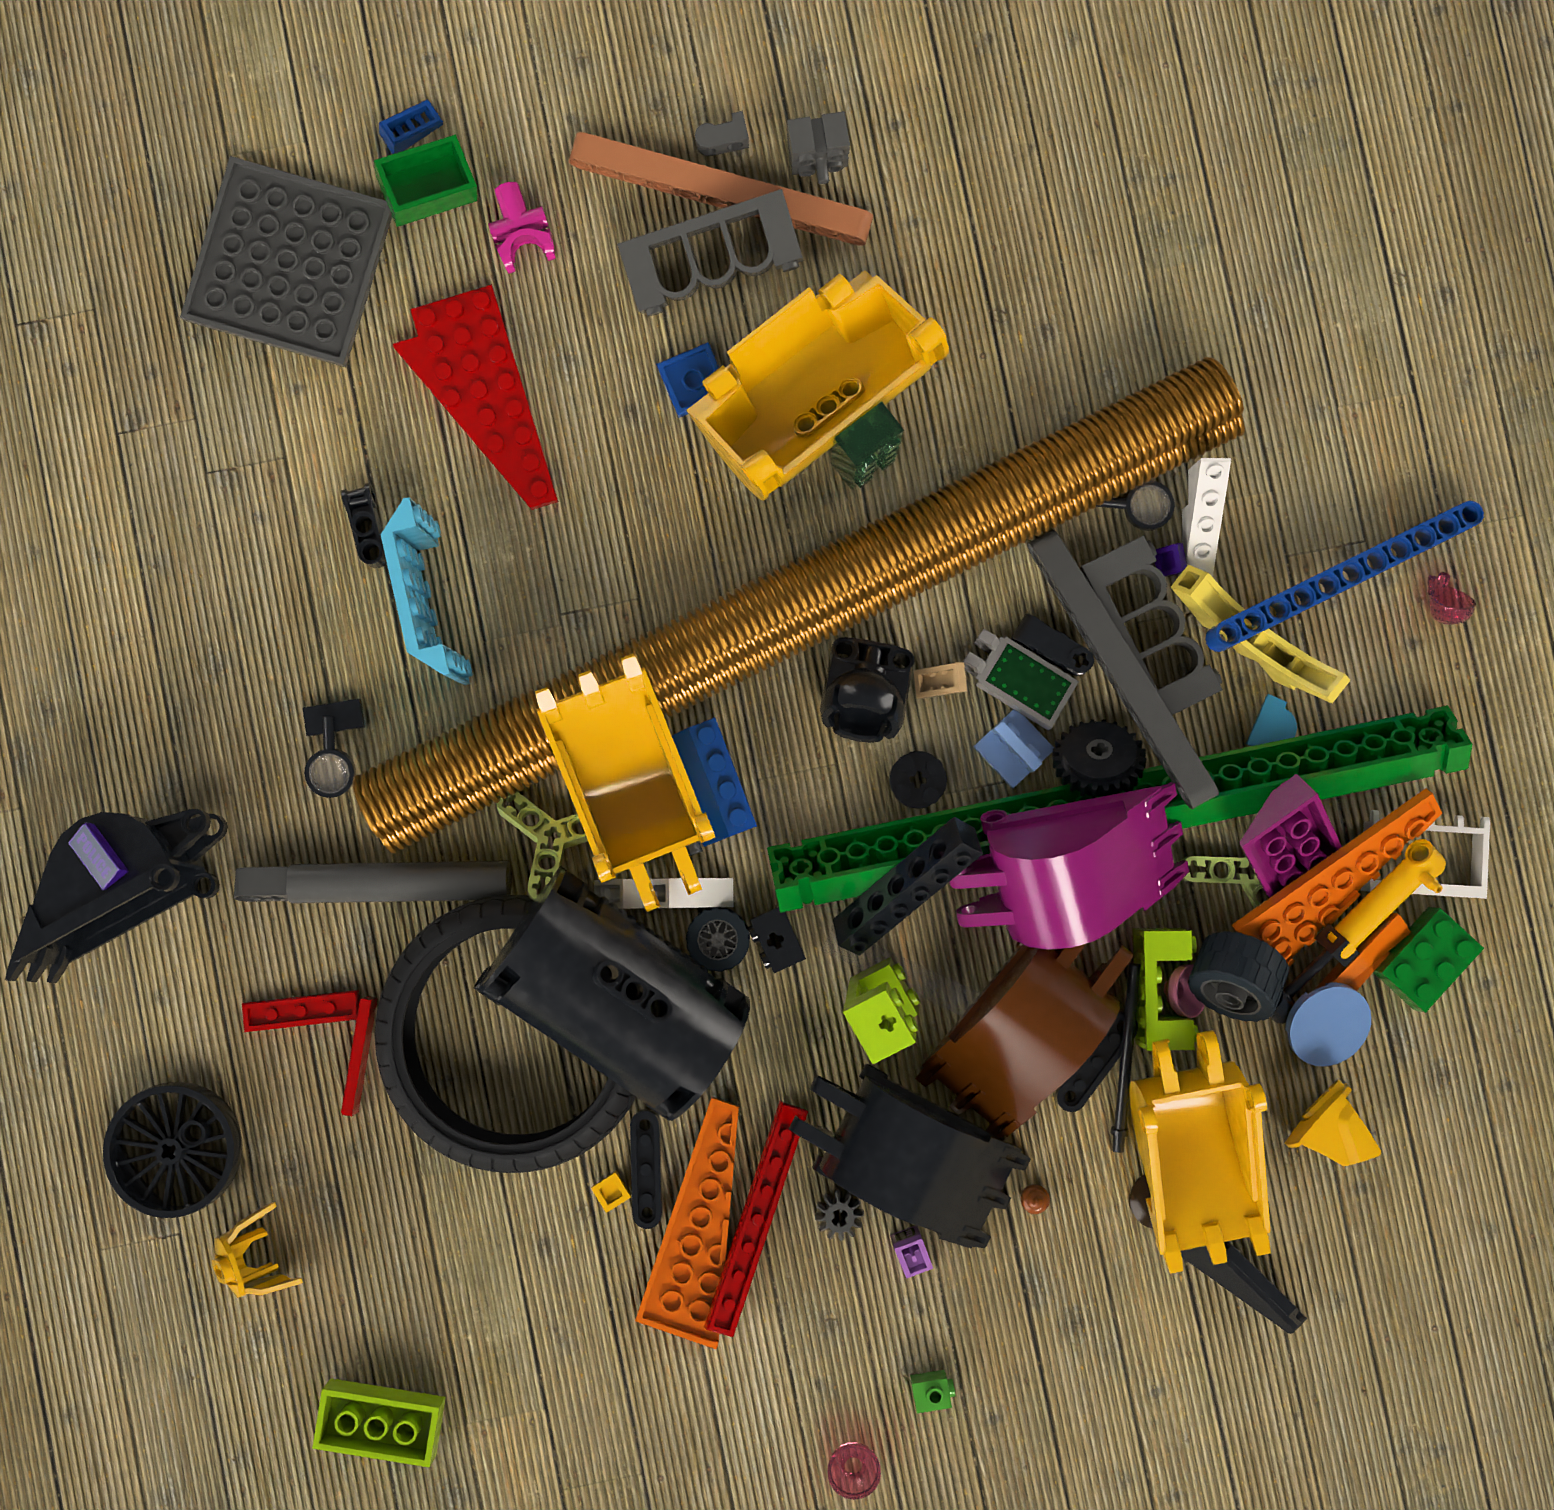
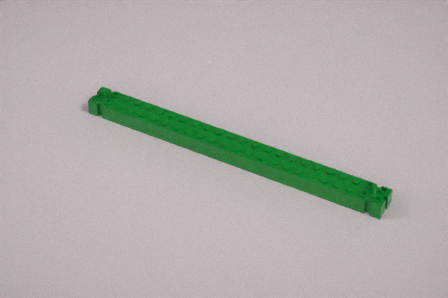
M1446 705L1427 709L1424 716L1417 717L1413 712L1202 756L1199 759L1213 779L1219 795L1194 809H1190L1176 789L1177 795L1165 806L1167 824L1181 822L1182 829L1256 814L1260 811L1270 793L1296 774L1318 794L1320 800L1433 777L1435 770L1439 769L1445 772V774L1466 770L1469 768L1473 744L1463 728L1456 730L1458 720L1449 706ZM1162 765L1144 769L1143 778H1138L1137 786L1130 784V791L1162 786L1172 781ZM1067 784L801 840V846L790 847L789 842L767 847L780 913L803 908L802 902L810 904L814 900L815 905L861 896L953 817L975 828L983 855L991 852L988 837L983 832L980 820L984 813L991 810H1003L1009 815L1092 799V796L1087 794L1080 796V792L1077 790L1071 792L1070 785Z

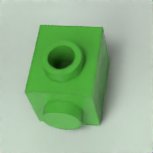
M945 1370L910 1375L917 1414L952 1408L950 1398L956 1397L952 1378L947 1379Z

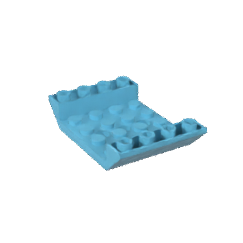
M410 497L403 498L380 535L406 651L444 676L463 685L470 684L469 677L473 676L469 659L465 660L464 656L443 645L441 638L436 637L434 626L438 625L434 609H430L428 598H431V590L428 581H424L422 576V570H425V563L422 554H417V551L439 546L437 539L441 537L439 523L437 520L434 521L432 515H428L427 511L423 510L420 504L415 503Z

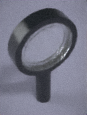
M1156 481L1143 482L1141 486H1135L1133 490H1130L1126 498L1112 497L1110 501H1104L1102 505H1096V507L1124 509L1126 518L1134 527L1144 531H1153L1161 528L1171 519L1175 502L1172 493L1165 485Z
M322 716L323 749L309 758L305 766L304 775L307 785L314 793L322 797L334 798L344 794L351 788L353 777L356 775V767L352 758L346 752L335 748L334 716Z

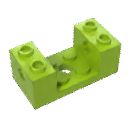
M1133 928V963L1141 964L1136 1013L1138 1032L1135 1036V1044L1146 1051H1152V1042L1169 1039L1168 1046L1170 1050H1195L1194 1043L1197 1042L1196 1035L1199 1031L1198 1026L1194 1025V1020L1177 1014L1158 1015V1013H1162L1161 995L1157 994V984H1160L1162 981L1161 967L1157 966V961L1192 960V953H1196L1197 943L1195 936H1192L1191 930L1182 928Z
M891 957L850 977L843 1014L872 1064L916 1043V1031L919 1030L913 1018L918 1015V1004L921 1003L919 996L913 987L908 988L904 981L907 977L900 963L895 964Z

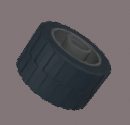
M1216 932L1208 935L1203 941L1189 976L1188 986L1196 999L1209 1009L1232 1019L1258 1022L1269 1019V1017L1274 1015L1289 974V965L1286 963V959L1274 947L1256 939V937L1239 932Z

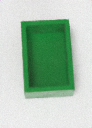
M456 134L373 160L376 178L396 227L477 201V185Z
M1428 907L1409 927L1411 933L1388 951L1390 954L1373 972L1413 1010L1424 1013L1431 1008L1484 949L1441 908Z

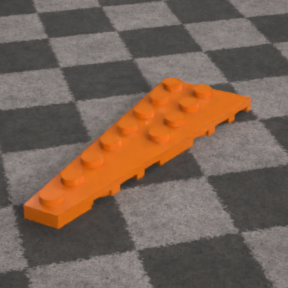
M1427 788L1419 792L1233 923L1231 926L1234 931L1256 937V939L1268 943L1286 959V963L1290 967L1295 962L1293 957L1306 944L1310 947L1316 941L1314 938L1317 936V932L1323 926L1332 925L1361 896L1358 891L1371 878L1375 881L1381 875L1378 871L1391 858L1396 860L1402 854L1401 851L1404 845L1409 840H1413L1415 837L1418 838L1442 814L1434 794Z
M712 1096L635 1321L717 1349L719 1333L706 1330L704 1325L726 1262L739 1105Z

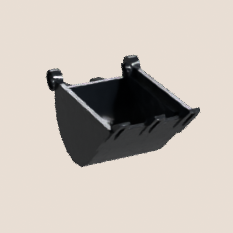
M189 809L153 820L110 812H100L79 819L61 834L49 855L33 904H29L9 962L5 980L16 981L27 963H31L26 981L37 982L48 964H51L46 982L57 983L69 963L194 895L205 899L214 897L219 891V880L215 875L207 872L201 856L226 835L228 829L226 820L219 815L208 814L199 809ZM196 814H199V815H200V816H198V817L191 818L192 816H194V815H196ZM210 820H217L219 823L218 832L214 835H208L207 831L210 828ZM86 822L95 824L129 871L106 890L101 889L68 843ZM207 877L211 881V888L207 893L202 894L198 890V882L202 878Z
M867 1063L859 1076L863 1081L856 1094L816 1075L809 1089L847 1112L836 1133L820 1125L815 1127L795 1115L789 1130L826 1151L823 1158L818 1155L812 1168L868 1204L896 1218L936 1232L939 1239L970 1249L972 1247L986 1248L991 1236L981 1231L992 1207L1006 1209L1011 1197L1001 1192L1012 1168L1026 1170L1031 1158L1021 1153L1022 1149L888 1079L889 1075Z

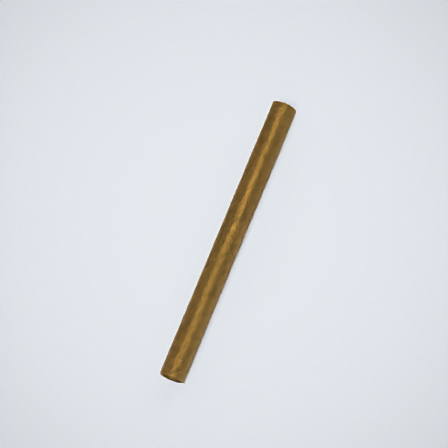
M1204 357L1202 361L1197 360L1194 365L1189 364L1187 368H1181L1179 372H1174L1171 376H1166L1155 384L1151 383L1147 388L1143 387L1140 391H1135L1132 396L1127 395L1124 399H1119L1117 403H1111L1109 407H1103L1101 411L1096 410L1093 415L1088 414L1085 419L1080 418L1078 422H1072L1070 426H1064L1062 430H1056L1054 434L1049 433L1046 438L1041 437L1038 442L1033 441L1030 446L1025 445L1023 450L1017 449L1015 454L1009 453L1007 457H1001L999 461L994 460L992 465L986 464L984 469L978 468L976 473L970 472L968 477L962 476L960 481L954 480L952 485L947 483L945 488L939 487L937 492L931 491L929 497L923 495L921 500L915 499L913 504L907 503L906 507H900L898 512L892 510L890 516L884 514L882 520L876 518L874 524L868 522L866 528L860 526L859 532L853 530L851 536L845 534L843 540L837 538L835 544L829 541L828 548L821 545L820 552L817 549H813L812 556L809 553H805L804 560L798 557L796 559L797 564L790 561L788 563L789 568L786 565H782L781 572L778 569H774L773 576L766 572L765 580L762 576H758L757 584L754 580H750L749 588L746 584H742L741 592L738 588H735L733 590L735 595L732 596L730 592H727V599L724 600L723 596L718 597L719 603L711 600L710 607L703 603L702 611L695 607L694 615H692L691 611H687L686 615L688 618L685 619L683 615H679L680 622L677 623L675 619H671L672 626L670 627L667 623H663L664 630L661 631L659 627H656V634L648 631L647 638L640 634L639 642L632 638L631 646L624 642L623 650L620 646H616L615 654L612 650H608L607 658L604 654H600V661L592 658L593 665H590L589 662H584V669L581 666H576V673L569 669L568 677L561 673L560 681L556 677L552 678V684L549 681H545L544 688H549L556 701L581 692L578 679L579 674L591 670L598 684L605 683L623 676L621 658L634 654L640 667H644L663 715L667 714L668 717H672V710L680 713V706L688 709V702L692 706L697 704L696 698L703 702L705 700L704 694L711 698L712 690L719 694L720 686H722L723 690H727V683L735 686V679L743 682V675L751 678L750 672L753 671L755 675L759 674V667L766 671L768 669L767 663L774 667L775 659L778 663H782L783 655L786 659H790L791 651L794 655H798V648L801 651H806V644L809 647H814V640L820 644L822 643V636L825 640H829V633L837 636V629L845 632V625L848 628H853V621L856 624H861V617L864 620H868L869 614L871 616L877 615V610L880 613H884L885 607L892 609L893 603L899 605L901 603L900 598L903 601H907L909 599L908 595L910 597L917 595L916 591L923 593L924 588L930 590L932 584L938 586L940 580L946 582L948 577L954 578L956 576L955 572L962 574L964 572L963 569L970 570L971 565L978 566L979 561L985 563L987 558L993 559L995 554L1001 555L1003 550L1009 551L1010 546L1017 547L1018 542L1025 543L1026 539L1031 540L1034 538V535L1040 536L1042 531L1048 532L1049 528H1056L1057 523L1064 524L1065 520H1072L1073 516L1078 517L1081 512L1086 513L1089 509H1095L1096 505H1102L1104 501H1110L1112 497L1116 498L1120 493L1124 494L1128 490H1133L1135 486H1141L1143 482H1149L1151 478H1157L1159 474L1163 475L1166 471H1171L1174 467L1181 466L1182 463H1188L1190 459H1196L1198 455H1204L1205 452H1210L1213 448H1218L1221 444H1226L1229 440L1242 436L1245 432V426L1242 418L1244 406L1241 395L1232 377L1223 365L1215 358ZM537 685L536 691L542 689L543 687L541 685ZM529 689L528 695L526 693L520 694V699L513 697L512 702L505 701L504 706L497 705L496 710L490 708L488 710L489 715L482 712L480 717H473V722L466 720L465 726L458 724L457 729L450 728L449 733L442 732L441 737L434 736L433 741L426 740L425 744H418L417 748L411 747L409 752L403 751L401 756L395 755L393 760L387 759L385 764L379 763L377 768L371 767L369 771H363L361 775L353 777V789L359 808L373 834L380 838L386 849L392 854L396 853L398 848L403 850L406 844L411 846L414 841L419 842L422 837L427 838L429 833L435 834L437 828L443 830L445 824L451 826L453 820L459 822L461 817L467 818L469 813L475 814L477 809L482 811L485 807L484 804L490 807L492 800L498 803L500 796L506 799L508 792L510 795H514L516 789L522 791L524 785L530 787L532 785L531 780L534 783H538L540 780L539 776L542 779H546L547 772L550 776L554 775L555 768L558 772H561L536 710L539 707L535 690Z

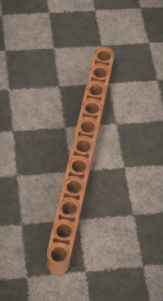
M584 132L576 133L568 161L572 166L581 170L719 208H726L782 189L795 229L853 245L863 246L866 244L874 217L872 213L861 208ZM758 214V215H755V216H752V217H755V218H759V219H760V215H759V214Z

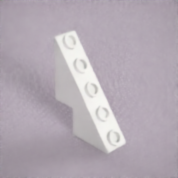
M1201 458L1188 470V505L1182 509V543L1184 545L1187 565L1206 571L1212 577L1231 458Z
M682 878L650 879L660 904L658 908L734 907L733 878H698L702 890L690 895L686 891ZM611 879L603 883L600 880H594V893L599 897L605 896L608 898L609 903H615L618 909L645 908L634 879Z

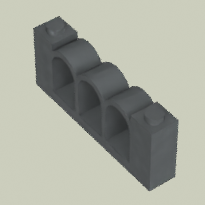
M782 189L617 244L638 312L641 314L646 313L647 317L664 312L662 307L669 305L667 298L681 301L693 296L700 282L706 287L713 289L723 288L736 277L737 270L749 276H758L767 272L774 264L777 270L782 268L783 272H788L799 268V262L804 261ZM759 214L767 238L769 252L762 264L748 267L737 259L727 225ZM721 227L730 256V266L724 276L711 280L705 278L700 273L689 237ZM682 240L691 267L692 278L690 284L684 290L671 292L666 290L661 282L652 249Z
M1143 535L1081 566L1080 570L1168 710L1174 715L1222 691L1223 689L1220 685L1222 684V679L1219 672L1215 668L1212 669L1210 664L1203 667L1204 655L1198 643L1189 637L1181 636L1185 630L1186 621L1184 614L1178 605L1171 601L1163 600L1167 591L1166 579L1158 568L1152 566L1157 561L1155 558L1157 555L1156 549L1150 540L1146 541ZM1134 574H1143L1149 577L1155 586L1153 600L1149 604L1120 617L1106 587ZM1154 609L1163 610L1168 613L1173 621L1171 636L1164 642L1139 654L1124 623ZM1167 646H1182L1191 656L1192 662L1189 672L1182 678L1157 689L1142 659Z

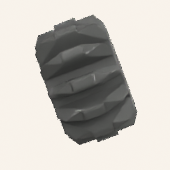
M835 1189V1198L832 1199L828 1193L823 1195L827 1204L817 1202L816 1207L822 1212H818L814 1216L815 1220L822 1221L818 1226L820 1232L829 1228L827 1238L832 1239L835 1232H837L839 1240L843 1241V1232L847 1231L849 1236L854 1237L855 1232L852 1226L856 1228L862 1227V1222L857 1218L864 1216V1210L856 1209L861 1204L859 1198L850 1201L852 1194L848 1191L841 1198L840 1190ZM840 1209V1213L842 1212V1210H845V1218L843 1220H839V1217H837V1219L835 1220V1210Z

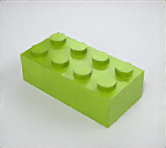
M331 1378L322 1388L312 1449L430 1467L437 1454L446 1397Z

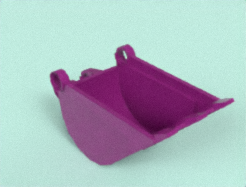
M1171 782L1162 786L1009 815L1003 810H991L984 813L980 820L983 832L988 837L991 853L980 856L952 879L949 884L955 889L998 886L999 892L980 897L979 901L963 905L955 910L958 924L962 927L1006 925V929L1012 939L1028 947L1048 950L1072 948L1093 942L1113 931L1142 907L1143 911L1147 910L1176 887L1189 873L1186 860L1174 863L1171 845L1183 835L1181 822H1175L1168 825L1165 806L1177 795L1175 783Z

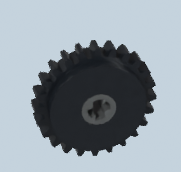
M1091 719L1089 723L1079 722V726L1076 728L1072 725L1069 726V734L1062 732L1061 740L1056 739L1052 754V767L1056 769L1055 776L1061 777L1062 785L1069 784L1071 792L1077 790L1080 792V796L1087 794L1091 795L1093 799L1097 796L1119 794L1122 790L1129 792L1130 784L1137 786L1138 778H1143L1146 767V749L1142 748V740H1136L1135 732L1128 733L1127 726L1120 727L1117 725V722L1109 723L1105 719L1101 722H1095L1094 719Z

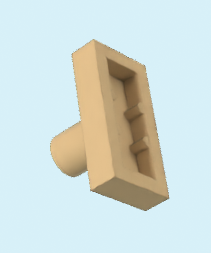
M964 662L913 670L916 699L967 692Z

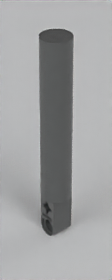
M509 860L291 864L289 867L237 868L235 872L234 899L244 902L289 901L291 904L479 900L492 896L511 895L512 872Z

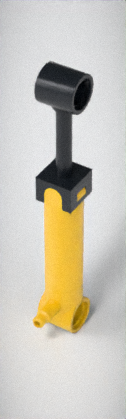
M1419 839L1409 844L1405 851V858L1334 928L1328 924L1314 938L1325 949L1283 989L1275 1013L1270 1017L1273 1021L1280 1024L1286 1023L1288 1014L1295 1004L1292 998L1333 957L1346 967L1360 954L1356 948L1421 884L1435 893L1442 891V885L1435 878L1444 871L1446 861L1430 841Z

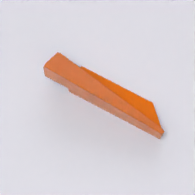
M1391 913L1356 948L1360 954L1346 967L1339 962L1315 989L1325 986L1326 983L1337 982L1351 986L1357 991L1390 954L1388 951L1411 933L1402 917L1398 913Z

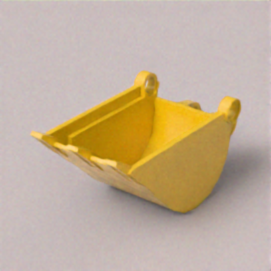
M630 654L621 658L623 676L598 684L591 670L578 675L581 692L558 701L555 700L548 687L535 691L539 707L536 710L594 857H592V861L601 883L616 878L615 874L630 869L646 912L660 907L644 863L671 852L688 895L702 890L686 846L698 841L703 843L715 838V834L706 812L702 813L646 670L644 667H640L635 655Z
M1213 1030L1197 1033V1068L1176 1071L1172 1063L1168 1046L1169 1039L1152 1042L1153 1077L1133 1080L1130 1082L1129 1087L1133 1127L1151 1196L1145 1199L1160 1255H1163L1170 1274L1184 1271L1181 1251L1197 1247H1207L1213 1265L1227 1262L1224 1243L1227 1241L1249 1237L1257 1256L1271 1253L1268 1233L1271 1231L1261 1115L1262 1111L1267 1110L1265 1093L1259 1083L1248 1084L1242 1071L1234 1061L1221 1062L1219 1043Z

